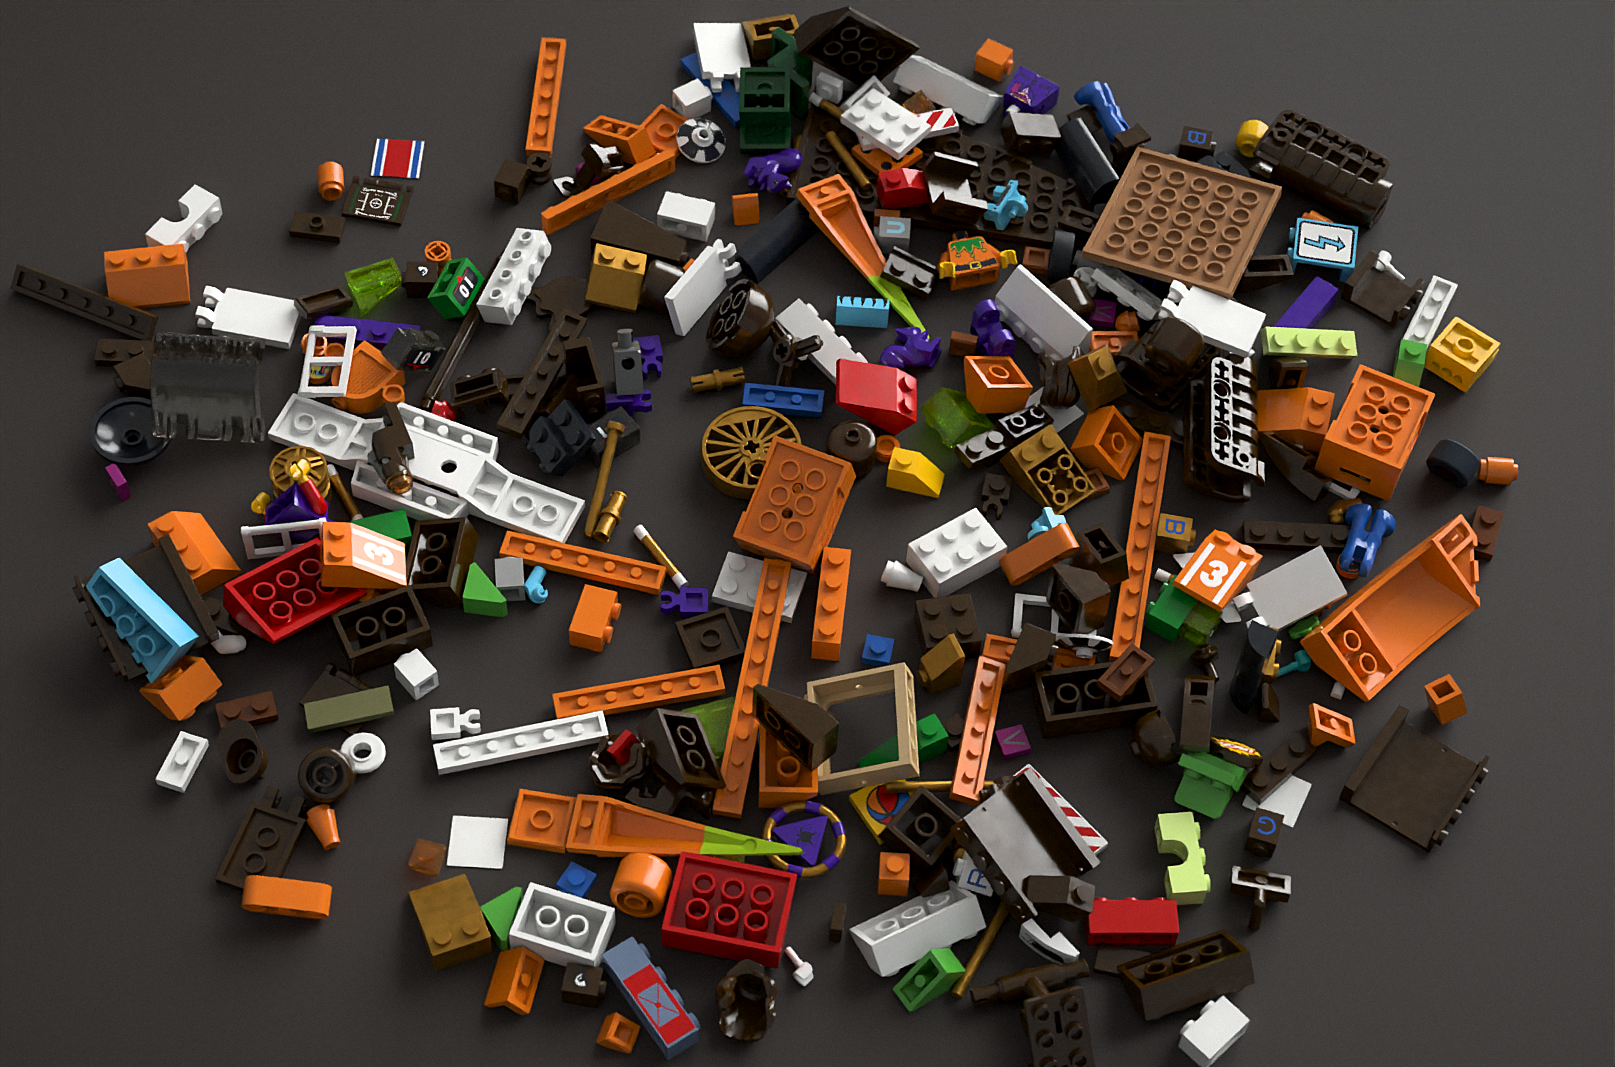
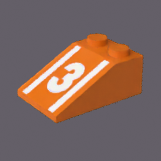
M323 522L320 540L322 587L400 589L407 586L404 543L353 523Z
M1215 529L1205 538L1172 585L1221 612L1247 586V583L1251 582L1263 556L1256 553L1252 547L1235 541L1229 534Z

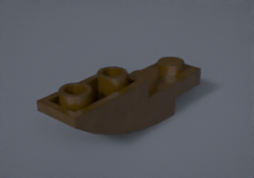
M1035 403L998 420L995 428L957 444L954 453L969 470L982 464L988 468L1000 462V459L1011 449L1048 425H1052L1054 419L1039 403Z
M1187 675L1180 750H1187L1191 753L1209 752L1215 677Z

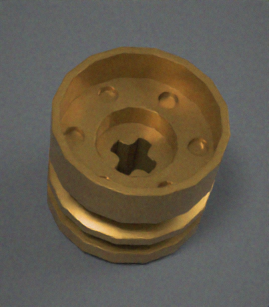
M294 446L279 452L274 457L269 470L275 499L295 482L301 484L300 481L290 477L289 470L293 464L297 466V463L303 459L310 466L306 474L308 480L312 479L319 493L329 505L332 498L327 462L320 452L311 447Z

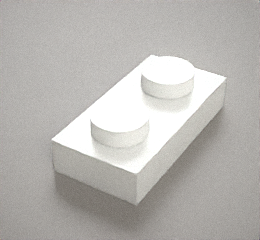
M181 731L156 777L157 784L184 793L209 746L208 740Z

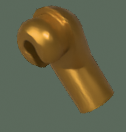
M1354 498L1336 501L1328 510L1330 523H1343V514L1346 513L1349 506L1362 504L1361 499Z

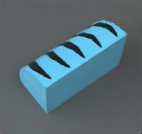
M837 296L835 325L887 328L889 299Z

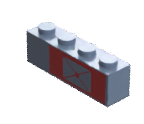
M632 936L602 954V966L667 1060H670L699 1041L700 1024L693 1013L687 1014L682 1007L684 1003L679 993L675 989L671 991L665 983L667 978L659 966L654 967L649 959L651 957L647 948L642 943L638 945Z

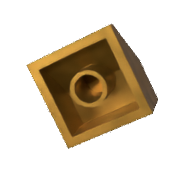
M596 243L590 263L584 302L635 313L643 282L647 255Z

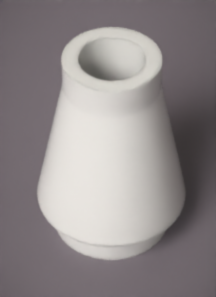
M888 560L880 581L885 582L886 586L918 592L923 577L898 561L894 563Z

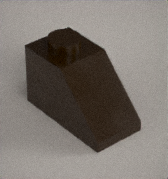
M144 353L114 366L117 377L113 378L120 393L124 391L127 397L146 398L165 408L170 406L167 390Z
M1281 356L1272 358L1268 372L1271 390L1302 388L1308 369V362L1300 357Z
M1029 875L1026 877L1024 895L1029 902H1032L1035 909L1071 923L1091 914L1093 910L1095 885L1072 876Z

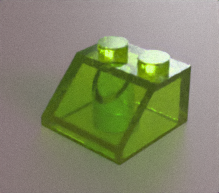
M940 387L920 409L926 416V423L938 431L941 435L940 440L949 448H955L957 444L996 427L986 414L977 413L967 399L966 392Z

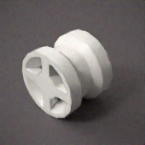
M1081 267L1075 271L1073 276L1080 278L1090 295L1094 297L1097 292L1098 281L1091 276L1095 270L1090 267Z

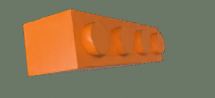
M824 547L811 658L839 661L851 550L830 547Z

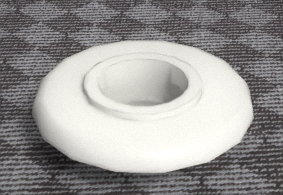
M370 733L354 734L347 738L341 746V751L349 755L355 764L356 773L360 774L377 769L384 761L386 755L385 745L381 739ZM366 749L371 752L368 757L363 759L355 757L359 750Z

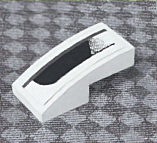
M1032 918L1021 925L1019 938L1044 958L1060 965L1078 960L1079 952L1060 932L1050 939Z

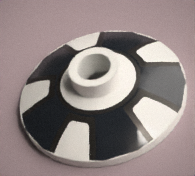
M701 118L690 119L684 122L677 132L676 141L678 148L684 156L694 162L710 163L717 160L723 154L725 149L724 134L716 124L709 120Z
M1064 634L1057 638L1058 643L1076 651V657L1085 659L1092 658L1093 653L1112 648L1114 644L1110 639L1087 634Z

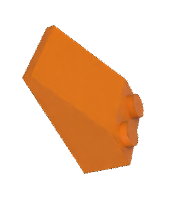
M1310 387L1258 390V439H1260L1263 432L1272 430L1293 444L1302 445L1304 450L1320 453L1328 431L1335 393Z

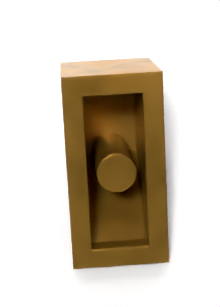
M954 633L944 638L920 659L917 678L920 685L926 687L929 695L961 685L965 655Z

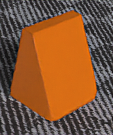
M758 193L732 196V214L735 226L759 223Z
M613 1013L605 1018L596 1043L630 1054L641 1026L618 1013Z

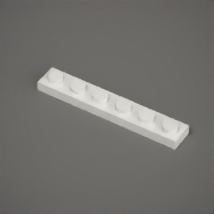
M602 710L434 744L433 748L438 772L441 775L598 743L602 736L608 735Z

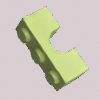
M1193 812L1158 814L1154 826L1158 852L1174 853L1183 861L1181 865L1167 867L1164 877L1167 900H1176L1177 905L1203 903L1206 893L1210 892L1211 886L1209 875H1204L1203 866H1205V852L1203 848H1199L1198 844L1200 839L1199 823L1194 822Z

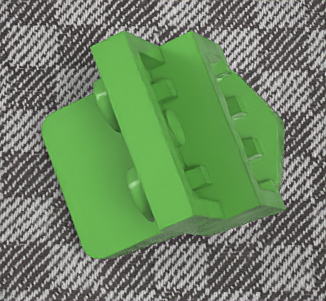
M1189 752L1188 755L1182 753L1178 765L1184 769V776L1176 792L1175 801L1198 813L1218 819L1224 812L1234 791L1238 792L1248 772L1244 768L1226 762L1222 759L1223 755L1216 754L1214 756L1205 752Z

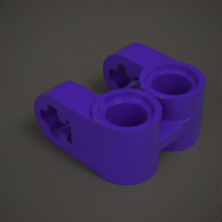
M993 300L980 302L974 307L972 323L970 325V334L978 336L976 348H980L981 356H1010L1014 361L1015 340L1009 330L1002 328L999 321L1000 311Z

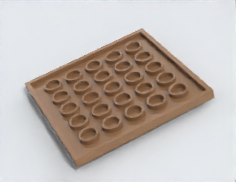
M1137 147L1083 249L1082 258L1171 284L1173 280L1184 284L1188 289H1191L1193 285L1231 300L1281 196L1282 187Z

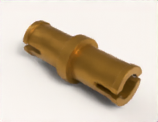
M742 366L720 372L717 369L713 370L711 374L690 377L691 385H693V394L711 389L719 391L723 389L722 387L740 383L744 384L745 376L743 375Z
M613 491L606 508L601 510L599 514L600 521L593 533V538L598 542L608 543L614 527L620 523V514L628 500V497L623 492Z

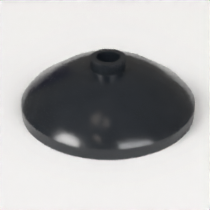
M126 397L108 403L96 413L90 425L89 435L94 450L104 460L116 465L136 466L156 459L167 449L172 439L173 426L168 412L158 403L141 397Z

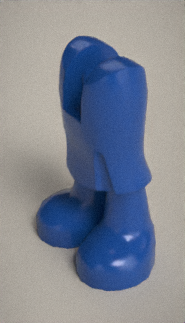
M1099 81L1092 82L1083 86L1075 93L1074 99L1077 104H1089L1097 110V118L1111 144L1114 143L1115 134L1130 128L1121 115L1120 107L1116 106L1112 91L1107 83L1101 85Z
M1355 504L1347 509L1345 514L1346 524L1352 526L1347 532V543L1340 557L1341 570L1347 572L1352 562L1360 564L1358 576L1366 577L1372 570L1376 552L1382 545L1381 538L1389 537L1396 528V521L1393 516L1383 509H1378L1374 513L1370 532L1365 531L1372 514V507L1368 504Z

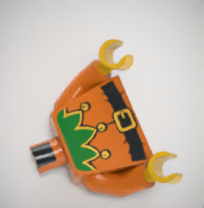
M960 230L953 234V241L947 244V251L941 255L937 272L940 274V279L949 277L951 291L998 282L1000 266L1007 268L1008 264H1017L1016 254L1014 250L1000 252L990 244H987L983 237L969 238L966 231Z

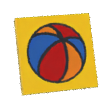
M885 783L866 786L849 795V801L879 845L884 842L877 836L913 794L885 793Z

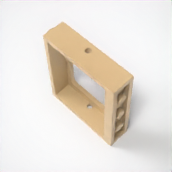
M905 662L807 682L808 693L804 695V700L819 704L825 711H828L829 706L832 704L895 692L899 761L831 774L830 758H828L818 767V792L820 795L919 776L913 675Z

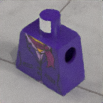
M1020 66L1004 93L1003 108L1006 110L1004 117L1006 118L1009 112L1044 115L1058 103L1060 86Z

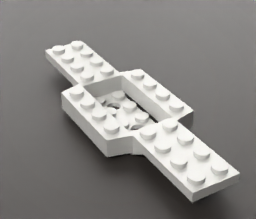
M293 393L268 432L270 440L289 447L306 446L314 448L323 455L326 461L353 470L354 474L351 481L353 496L393 511L405 509L406 516L419 521L467 517L468 514L525 535L565 543L585 508V500L514 475L496 462L499 451L497 437L402 402L397 407L412 440L415 456L414 459L408 460L411 477L424 481L427 485H435L448 490L452 494H458L459 498L411 480L398 488H388L382 482L367 457L368 453L372 450L373 433L385 428L382 418L363 419L309 398H301L298 394ZM447 463H453L457 466L456 470L452 473L443 472L441 467Z

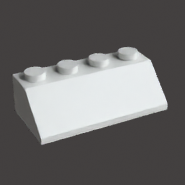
M912 55L903 62L893 82L900 85L899 89L911 95L915 92L921 95L920 100L933 105L936 102L942 105L941 110L952 108L954 115L955 113L962 115L963 121L974 126L977 123L985 124L1004 99L1003 96L921 56Z
M1020 264L995 297V304L1000 311L999 320L1004 321L1010 326L1013 332L1018 337H1022L1036 353L1040 354L1041 351L1046 350L1047 357L1062 360L1072 354L1073 346H1078L1084 354H1087L1093 328Z
M950 881V889L948 891L922 898L920 895L849 930L870 968L881 977L897 974L900 968L918 963L929 950L950 948L952 943L961 939L972 938L977 935L978 931L986 928L976 895L965 888L958 887L954 881Z

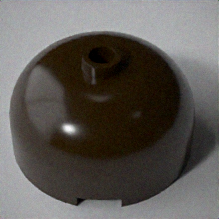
M741 279L729 288L730 296L725 299L723 304L718 303L707 330L706 339L712 338L708 348L732 359L747 357L758 350L770 336V329L774 322L775 309L770 295L762 287L748 279Z

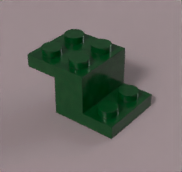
M778 27L772 31L771 58L768 60V67H790L791 114L802 121L808 115L813 61L799 54L794 37Z
M740 67V153H779L790 148V67Z

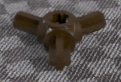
M774 321L769 335L775 343L773 357L776 363L780 364L774 386L789 387L793 368H799L800 365L804 364L808 354L819 351L821 346H823V341L818 335L805 339L795 338L793 335H788L779 322Z

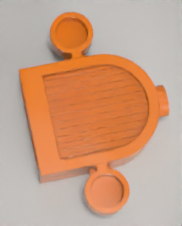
M364 340L353 350L346 397H333V405L341 411L344 410L352 414H366L378 409L384 403L387 404L394 401L396 405L400 402L404 403L405 395L402 388L406 383L404 368ZM331 343L325 347L324 357H344L345 348L339 343ZM342 366L334 368L331 376L332 386H339Z

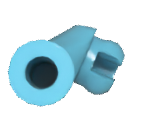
M541 566L534 567L524 584L529 599L534 603H543L548 596L547 589L544 591L541 585L547 572Z

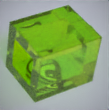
M1197 600L1182 623L1179 637L1195 646L1208 643L1219 627L1223 612H1219Z

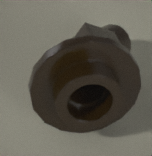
M1209 643L1195 647V652L1191 654V659L1196 667L1203 665L1206 676L1215 677V683L1218 682L1220 678L1213 662L1219 659L1218 648L1211 646Z

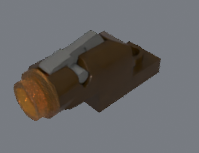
M394 401L385 404L386 415L382 416L385 428L373 433L372 450L368 453L367 457L382 482L387 485V488L394 494L400 495L408 492L413 487V476L409 469L408 460L414 459L415 456L412 440Z

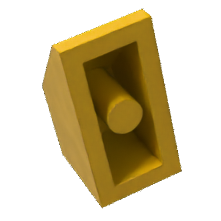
M894 447L888 467L886 487L939 498L945 474L921 453Z

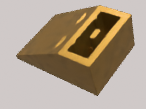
M1051 424L1011 449L1000 459V462L1014 482L1043 508L1051 507L1054 515H1061L1096 491V488Z

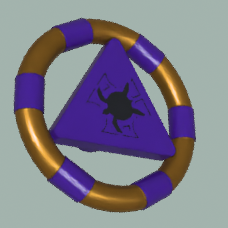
M795 801L779 807L768 817L761 835V839L772 841L773 834L783 844L799 847L803 850L804 854L795 856L809 866L806 868L788 864L778 855H765L777 870L795 873L797 878L800 879L814 878L830 872L843 857L847 842V835L839 817L826 806L811 801ZM804 811L820 815V817L775 827L787 815L795 812ZM828 821L836 838L835 848L831 855L821 864L815 866Z

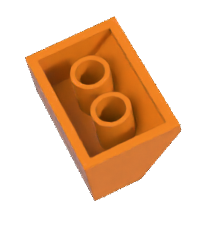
M183 243L104 252L105 275L108 296L138 309L190 304L188 262Z
M171 511L147 524L155 546L159 545L158 538L167 534L170 535L200 596L242 574L241 569L201 513Z
M760 724L759 808H779L791 802L806 801L817 796L818 767L810 772Z

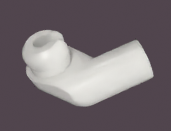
M219 630V639L211 643L220 654L237 653L246 647V639L243 636H223Z

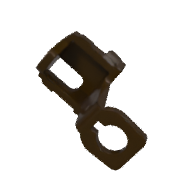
M596 143L586 144L581 152L585 162L575 179L571 177L554 179L553 186L564 199H568L571 196H576L586 191L596 175L601 179L622 173L624 171V154L617 146L600 147ZM562 184L575 186V191L569 192L565 190Z

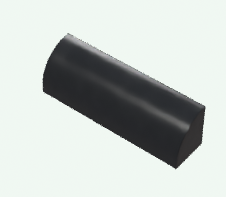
M1077 118L1068 121L1058 129L1061 139L1056 145L1055 150L1090 205L1106 204L1119 182V177L1082 119Z
M798 198L735 253V261L740 263L741 273L756 284H759L820 230L810 219V213Z
M1254 620L1249 625L1230 685V697L1233 704L1246 715L1261 687L1279 632Z

